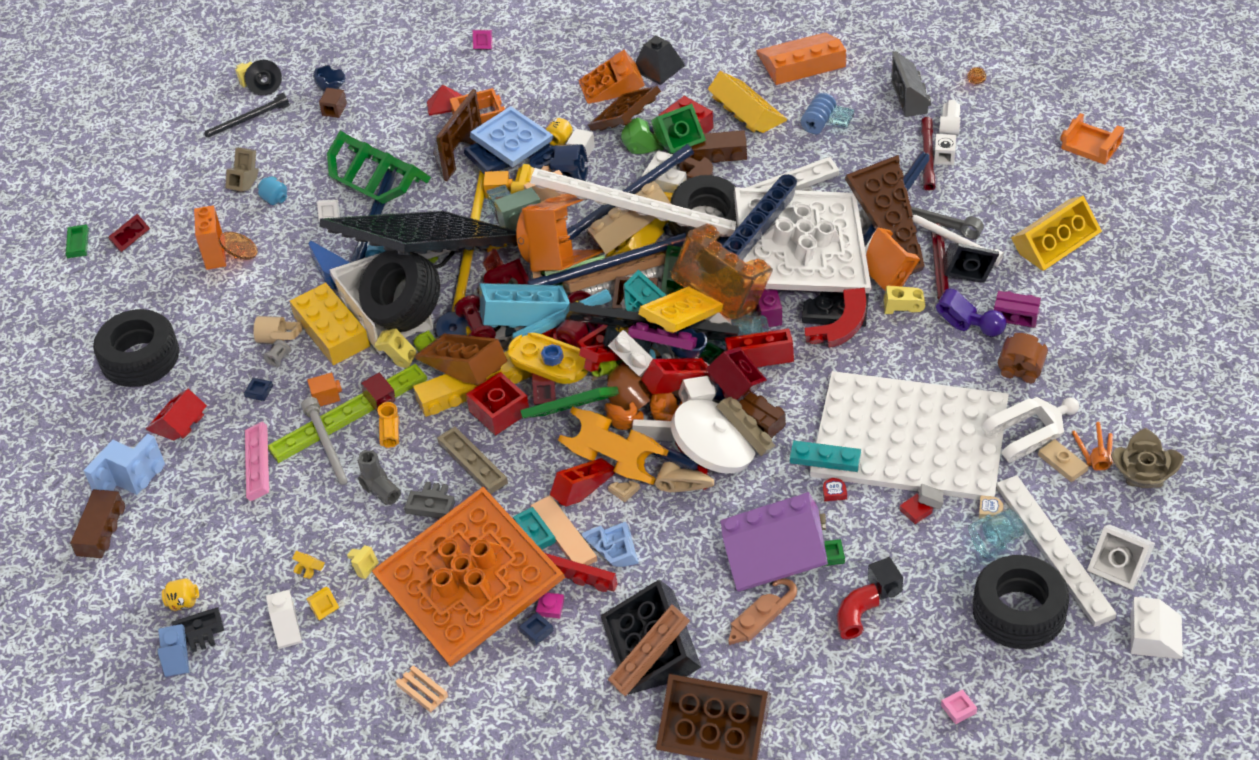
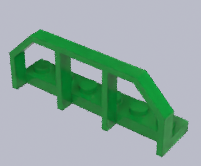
M341 130L327 152L328 173L331 178L382 204L405 194L412 181L416 183L422 181L428 184L431 179L428 174L413 164L410 165L387 152L380 151L366 142H361L347 135ZM345 142L349 145L348 149L356 153V156L344 177L341 178L338 177L336 156ZM372 157L371 160L379 165L366 188L363 189L353 184L352 181L364 160H369ZM387 169L391 171L397 169L396 172L404 176L399 186L379 196L375 195L374 192Z

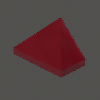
M137 213L107 238L122 252L146 233L150 227Z

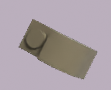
M235 148L234 167L226 169V189L243 192L251 188L257 179L259 168H255L256 150Z

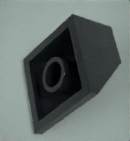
M656 35L643 44L635 62L642 76L659 85L663 84L685 66L671 43Z

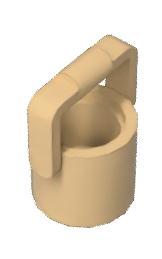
M257 316L254 322V339L256 343L273 344L278 339L282 341L293 340L302 332L301 322H287L284 317Z

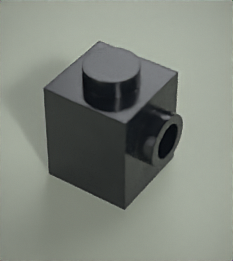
M890 556L868 565V580L870 584H875L881 600L895 597L903 592V576Z

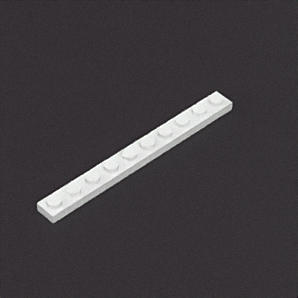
M535 168L530 183L535 184L538 188H550L560 194L568 193L575 195L579 199L595 200L601 205L610 204L620 210L628 209L636 211L639 215L655 216L661 221L670 220L680 226L696 227L702 232L711 231L721 237H730L735 231L736 222L545 170Z

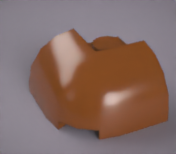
M624 361L616 366L607 376V386H617L619 391L617 396L609 398L612 404L621 406L624 410H629V404L633 402L638 411L650 401L652 393L641 380L643 375L641 377L638 376Z

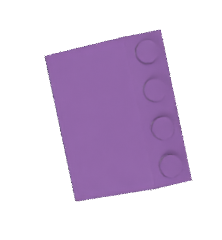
M809 492L720 520L723 541L737 591L747 590L828 564L819 510Z

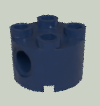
M555 145L554 158H551L550 161L551 170H560L563 176L586 181L588 167H585V162H588V157L584 145Z

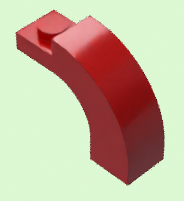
M865 287L843 290L845 309L842 316L836 322L829 325L804 328L806 343L820 344L827 340L828 348L850 340L859 331L865 319Z

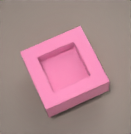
M963 689L941 700V707L955 725L977 714V707Z

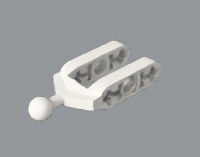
M1038 397L1027 399L989 417L983 422L981 428L988 436H992L1037 414L1046 427L1009 444L1003 449L1001 454L1008 463H1011L1061 437L1064 432L1062 415H1074L1079 410V403L1076 399L1070 397L1063 400L1061 406L1055 407Z

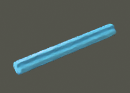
M605 289L579 302L584 303V305L595 306L603 305L611 301L612 298L609 291ZM566 308L513 333V339L519 335H522V337L528 335L527 333L542 334L561 325L564 321Z

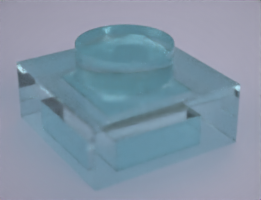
M836 105L829 117V123L848 127L854 117V109Z

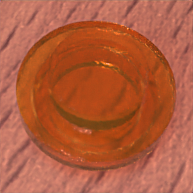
M973 67L967 74L968 81L974 84L985 82L987 77L985 70L981 67Z

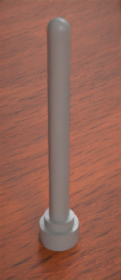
M315 397L307 398L302 401L301 408L305 415L311 417L339 484L345 485L347 477L319 416V402Z

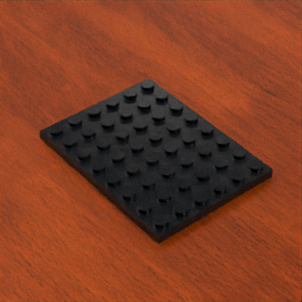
M444 210L320 218V227L328 229L329 233H342L341 236L345 238L355 237V241L370 242L369 245L384 246V250L388 251L397 250L400 255H411V252L427 254L428 250L432 252H443V249L459 251V248L473 250L474 246L478 248H489V245L504 247V244L518 246L516 230Z

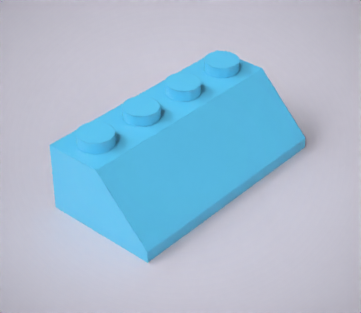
M479 284L480 316L483 325L497 327L498 325L512 328L529 326L567 308L570 303L561 285Z

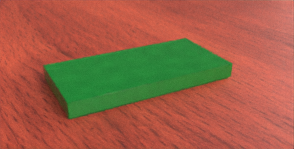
M618 387L596 388L521 410L522 418L543 417L571 409L572 406L579 407L614 397L619 394Z

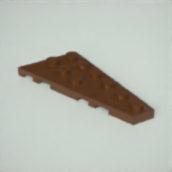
M899 155L849 173L846 175L845 180L874 228L890 230L893 233L891 237L907 253L916 254L920 258L910 274L912 275L922 271L925 264L921 247L916 237L917 230L912 220L913 213L907 188H905L903 181L904 175L899 164L900 158Z

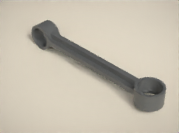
M911 206L913 215H918L934 224L939 223L940 226L959 230L968 239H978L984 229L983 222L974 216L961 220ZM968 226H971V227L975 228L976 231L970 229Z

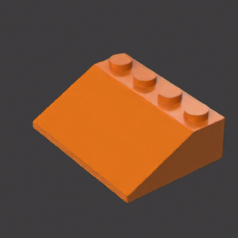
M826 32L756 50L757 55L775 85L846 67L845 47L840 39Z

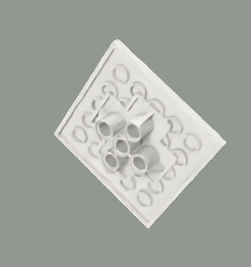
M735 187L734 201L737 227L769 189ZM795 190L792 201L741 262L744 288L843 292V290L865 287V293H870L871 283L857 198L854 193Z

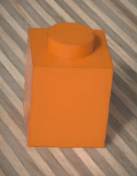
M332 372L307 379L311 395L317 398L320 407L340 401L338 393L342 392L339 380H334Z

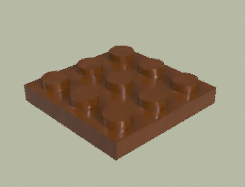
M656 85L622 94L588 124V127L591 131L598 129L602 131L607 127L612 129L620 124L622 126L629 124L634 115L644 111L643 107L645 105L651 104L656 100V96L661 90Z

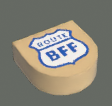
M980 495L979 519L995 520L1000 518L1004 508L1002 501L997 497Z

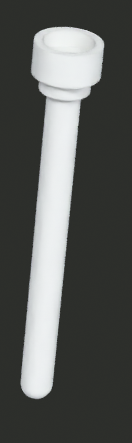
M913 215L912 217L913 223L954 243L984 248L918 215ZM995 249V251H999V256L994 264V267H997L1004 256V252Z

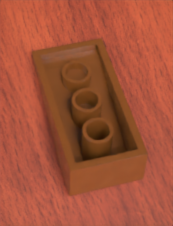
M446 333L415 355L417 360L464 383L475 385L484 383L489 375L499 371L501 366L508 361L499 339Z

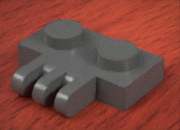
M426 481L422 492L410 491L404 507L405 514L441 519L453 509L455 498L454 496L447 495L448 484H443L439 491L440 483H434L431 489V482Z

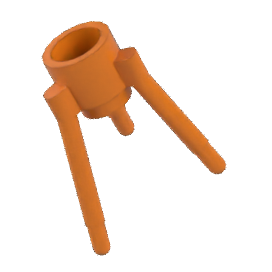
M1096 422L1098 447L1094 448L1089 455L1077 432L1073 430L1072 435L1082 451L1087 465L1092 466L1096 471L1107 470L1113 464L1111 457L1113 434H1108L1106 450L1103 446L1101 424Z

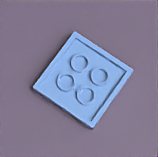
M510 106L471 131L470 138L511 167H514L553 140V135Z

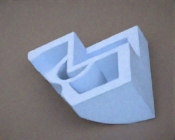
M626 521L605 530L602 526H598L582 533L583 538L612 566L625 567L639 564L629 525Z

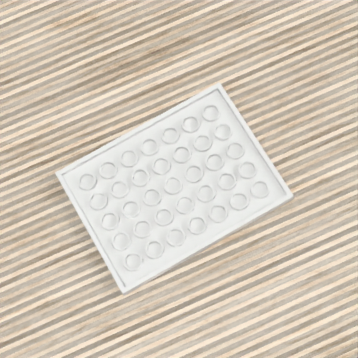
M832 371L816 443L861 449L858 472L811 466L810 477L823 479L839 478L845 482L917 492L921 484H925L943 491V495L976 500H980V495L995 497L1004 430L988 436L981 428V425L989 417L1007 409L1009 393Z

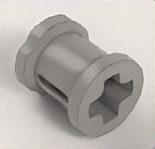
M279 339L273 343L274 347L263 356L269 365L277 368L281 365V360L284 356L289 355L291 352L290 346Z

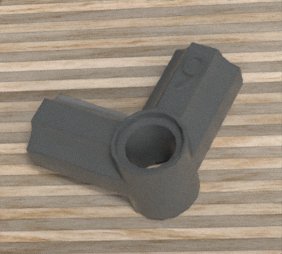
M374 450L360 452L357 461L361 475L358 476V481L362 488L368 493H374L385 505H392L397 502L401 496V491L388 479L385 471L380 466L378 454Z

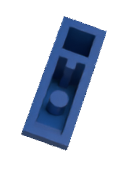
M310 241L308 244L312 258L325 283L332 290L338 291L331 277L330 269L351 262Z

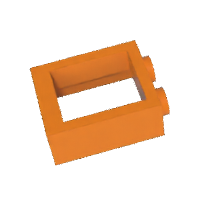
M493 88L476 92L479 109L492 106L494 110L480 114L482 124L505 110V107L502 106L500 95H496ZM468 94L450 99L452 114L455 113Z
M215 206L194 208L195 237L206 270L226 267L225 239Z

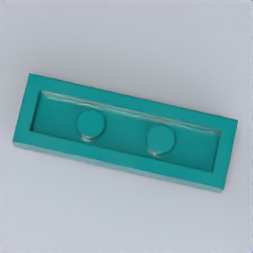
M793 440L790 464L858 472L861 449Z

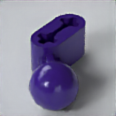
M946 289L936 304L937 312L955 329L967 331L970 325L979 326L983 334L989 337H997L1006 329L1007 322L1001 312L988 310L983 315L977 314L976 308L955 289Z

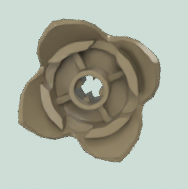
M1147 428L1134 434L1129 440L1126 449L1118 447L1111 452L1112 460L1120 472H1122L1126 483L1130 486L1141 488L1162 487L1164 481L1180 469L1185 458L1176 450H1163L1161 440Z

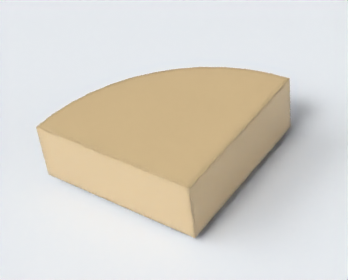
M629 481V483L615 482L608 486V491L623 502H626L640 489V484L634 481Z

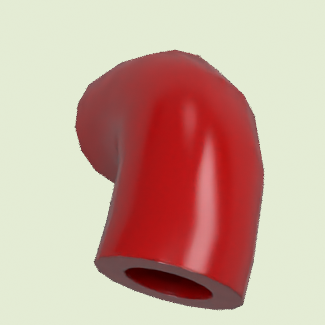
M874 583L851 591L842 600L836 615L841 638L848 640L860 636L864 631L861 623L862 614L869 609L880 606L879 595Z

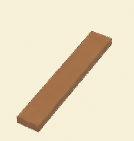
M666 251L564 281L562 283L565 291L572 293L614 280L616 277L633 274L638 269L643 271L663 265Z

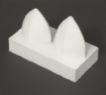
M624 330L608 345L640 377L645 373L653 359Z

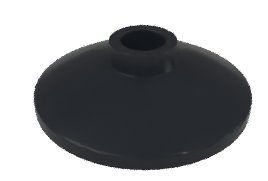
M257 60L253 62L245 73L247 87L257 95L274 93L282 82V74L279 67L270 60ZM263 77L268 78L266 82L261 81Z

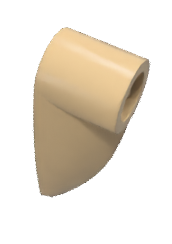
M665 462L662 464L655 485L659 490L665 492H684L713 487L714 479L702 472L683 469L675 463Z

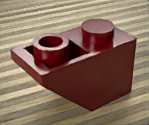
M532 373L534 405L556 400L555 381Z

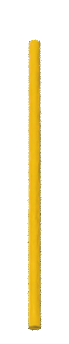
M479 171L470 218L480 220L485 197V175L481 171ZM464 249L451 312H455V304L465 297L474 249Z

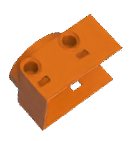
M562 194L546 199L541 203L530 204L522 208L517 223V244L522 257L530 263L531 271L564 270L603 253L602 249L573 250L572 241L569 240L570 236L567 234V217H565L568 216L567 207L586 199H579L572 194Z

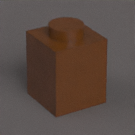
M326 88L319 101L322 116L340 118L347 105L344 90Z

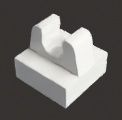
M338 200L317 201L319 221L320 218L340 217Z

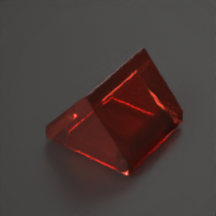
M494 248L483 262L487 271L504 265Z

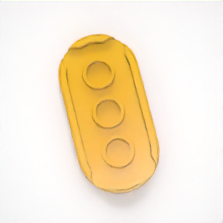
M527 333L528 335L523 337L519 335L508 346L509 359L514 366L557 383H575L583 379L588 373L584 369L586 358L579 356L580 348L539 333ZM554 344L561 347L564 358L560 364L555 366L544 364L541 352L545 346Z

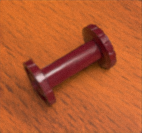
M475 295L461 298L455 304L454 310L459 317H465L471 330L468 336L495 338L496 332L494 328L483 325L479 313L480 298Z

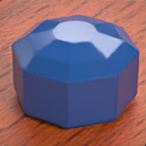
M551 344L545 346L541 352L542 360L546 365L555 366L560 364L564 358L563 351L558 345Z

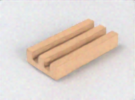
M414 665L410 668L409 673L405 672L402 679L398 678L396 680V684L400 689L430 713L448 697L447 691ZM414 676L417 677L420 681H422L425 685H427L430 689H432L435 693H437L439 697L436 696L433 692H431L428 688H426L423 684H421L418 680H416ZM409 681L434 702L431 704L406 683Z

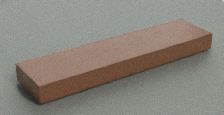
M672 604L608 680L623 695L627 696L690 620Z

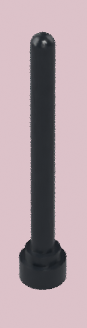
M284 92L276 95L274 101L206 130L204 135L211 137L274 108L279 109L282 107L284 109L290 106Z

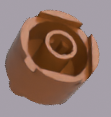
M1014 333L1013 337H1006L997 362L1001 369V375L1010 379L1016 376L1022 378L1026 383H1034L1042 372L1048 354L1047 346L1045 344L1042 346L1038 342L1039 338L1027 333Z

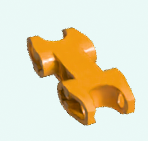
M572 406L570 413L580 420L582 425L581 431L573 438L560 435L558 438L559 442L568 447L573 453L592 461L596 459L598 452L617 460L614 472L629 479L640 480L652 485L655 484L656 478L645 470V459L652 453L667 456L669 450L661 446L653 438L632 429L626 439L608 430L612 419L599 413Z

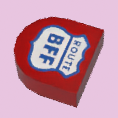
M830 478L824 482V502L847 500L846 485L841 479Z

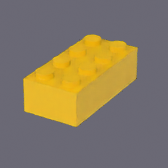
M327 283L289 301L294 318L297 322L302 323V328L333 366L370 347L366 329Z

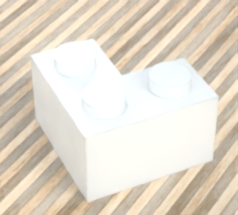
M657 151L642 177L673 154ZM676 165L657 178L655 182L661 187L663 192L674 193L675 189L683 181L687 180L686 172L677 170Z

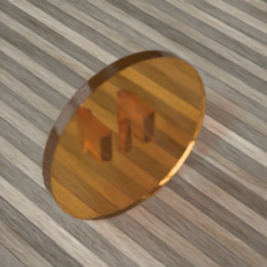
M229 231L222 233L219 237L220 246L227 253L234 256V258L250 260L255 258L258 253L254 242L240 233Z

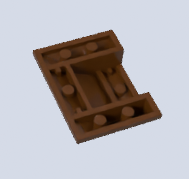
M475 89L471 90L436 136L433 154L443 180L447 182L456 171L454 150L460 142L475 144L476 142L470 138V133L482 125Z

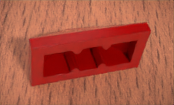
M442 84L427 101L429 116L452 112L450 99L463 95Z

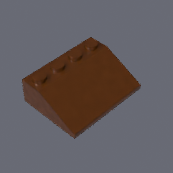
M669 674L656 750L709 760H758L768 717L771 693L764 690Z

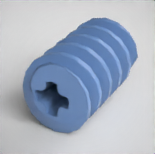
M827 93L816 94L801 117V125L808 133L815 135L821 133L836 108V101L831 95Z

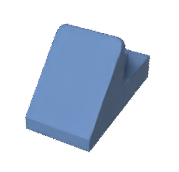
M184 625L159 628L160 648L157 651L165 677L190 673Z

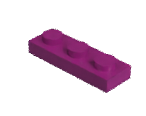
M637 322L636 325L633 324L628 330V334L632 338L687 350H693L697 343V338L692 337L691 333H671L664 330V327H658L657 329L649 328V325L646 323Z

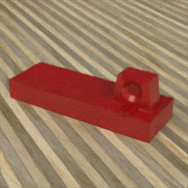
M605 344L581 347L579 356L586 358L584 369L590 372L598 371L600 363L622 360Z

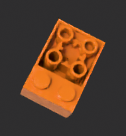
M625 50L615 54L608 61L578 80L588 104L618 98L624 93L636 91L645 86L635 61Z

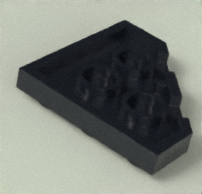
M821 291L820 295L816 298H809L804 301L802 323L832 324L842 316L845 309L843 292ZM866 293V314L862 324L863 327H866L869 293Z

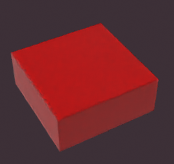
M918 494L902 503L899 511L914 524H917L933 513V507L920 503L918 501Z

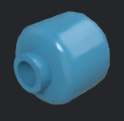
M274 176L265 177L258 185V194L270 205L281 204L287 198V186Z

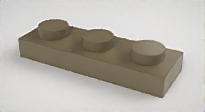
M732 397L726 398L716 406L760 456L769 453L776 446L772 442L771 437L757 426L756 420L746 414L736 399Z

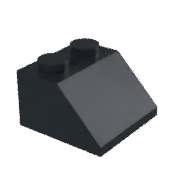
M950 243L943 256L944 275L985 283L999 256V251L961 243Z

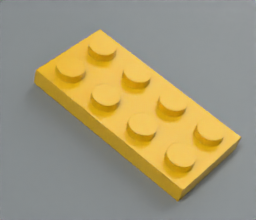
M688 286L640 306L638 314L646 318L648 322L656 323L664 327V330L674 333L721 312L723 303Z

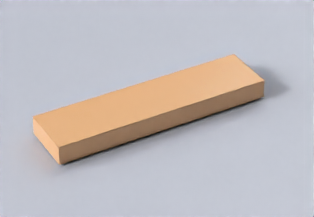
M549 495L531 505L556 538V544L568 560L585 565H590L597 561L596 554L552 496Z

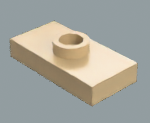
M1056 439L1038 451L1040 458L1070 482H1073L1088 471V465Z

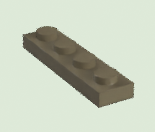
M455 426L437 437L438 443L490 494L508 484L507 477Z

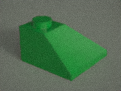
M692 104L651 120L658 140L670 154L675 153L686 144L691 147L706 141Z

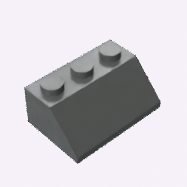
M893 51L891 82L905 117L928 114L931 98L929 94H926L925 83L921 82L920 71H917L913 62L897 51Z

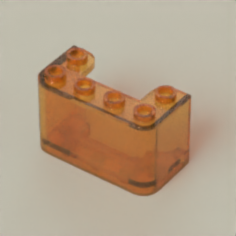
M707 223L690 230L672 269L671 278L684 288L689 286L723 303L722 311L719 313L729 319H738L754 311L773 268L768 266L762 259L750 260L745 263L739 259L738 255L726 250L717 242L720 233L711 224Z

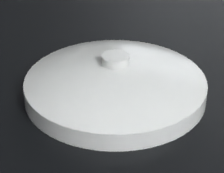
M694 399L681 404L672 417L671 431L680 449L690 459L709 470L720 473H737L748 467L756 454V450L716 407L719 403Z

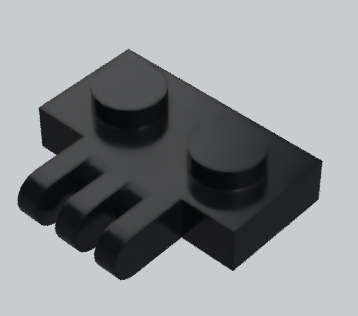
M218 607L172 621V626L184 625L186 643L189 642L192 653L197 652V643L200 644L201 650L206 649V640L209 641L211 647L215 646L213 634L225 631Z

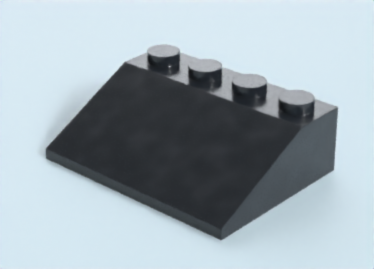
M660 579L600 615L617 668L672 604L681 611L674 590ZM687 626L627 695L665 685L668 683L669 674L687 677L702 668Z

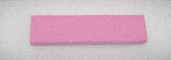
M263 421L245 430L246 498L249 501L269 493L267 425Z

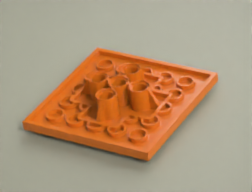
M484 487L480 488L372 570L378 581L450 667L565 579L563 572Z

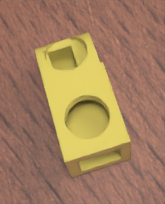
M886 286L883 299L885 314H893L894 311H923L925 309L924 292L920 288Z
M397 329L382 331L374 345L379 351H384L393 359L397 366L408 368L417 353L415 348Z

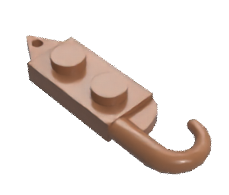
M785 578L774 581L772 583L773 586L783 584L788 586L789 591L782 598L773 594H763L731 623L729 645L751 641L795 599L798 590L796 584Z

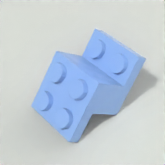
M147 434L134 449L112 440L83 471L92 491L93 489L114 491V488L119 486L138 495L142 489L148 486L149 481L162 471L165 462L155 437Z

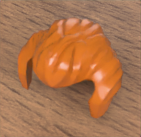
M673 393L652 394L649 403L652 416L657 421H671L674 413L680 406L677 405V399Z
M633 402L629 404V410H624L621 406L612 405L611 403L605 404L606 415L612 419L611 424L616 429H631L633 427V420H643L644 414L640 410L637 411V407Z

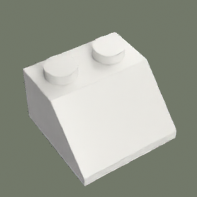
M1104 526L1087 571L1133 590L1148 563L1155 543L1115 526Z
M1134 597L1131 609V654L1182 659V616L1160 599Z

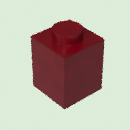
M380 372L361 383L362 394L376 411L382 403L395 402V391Z

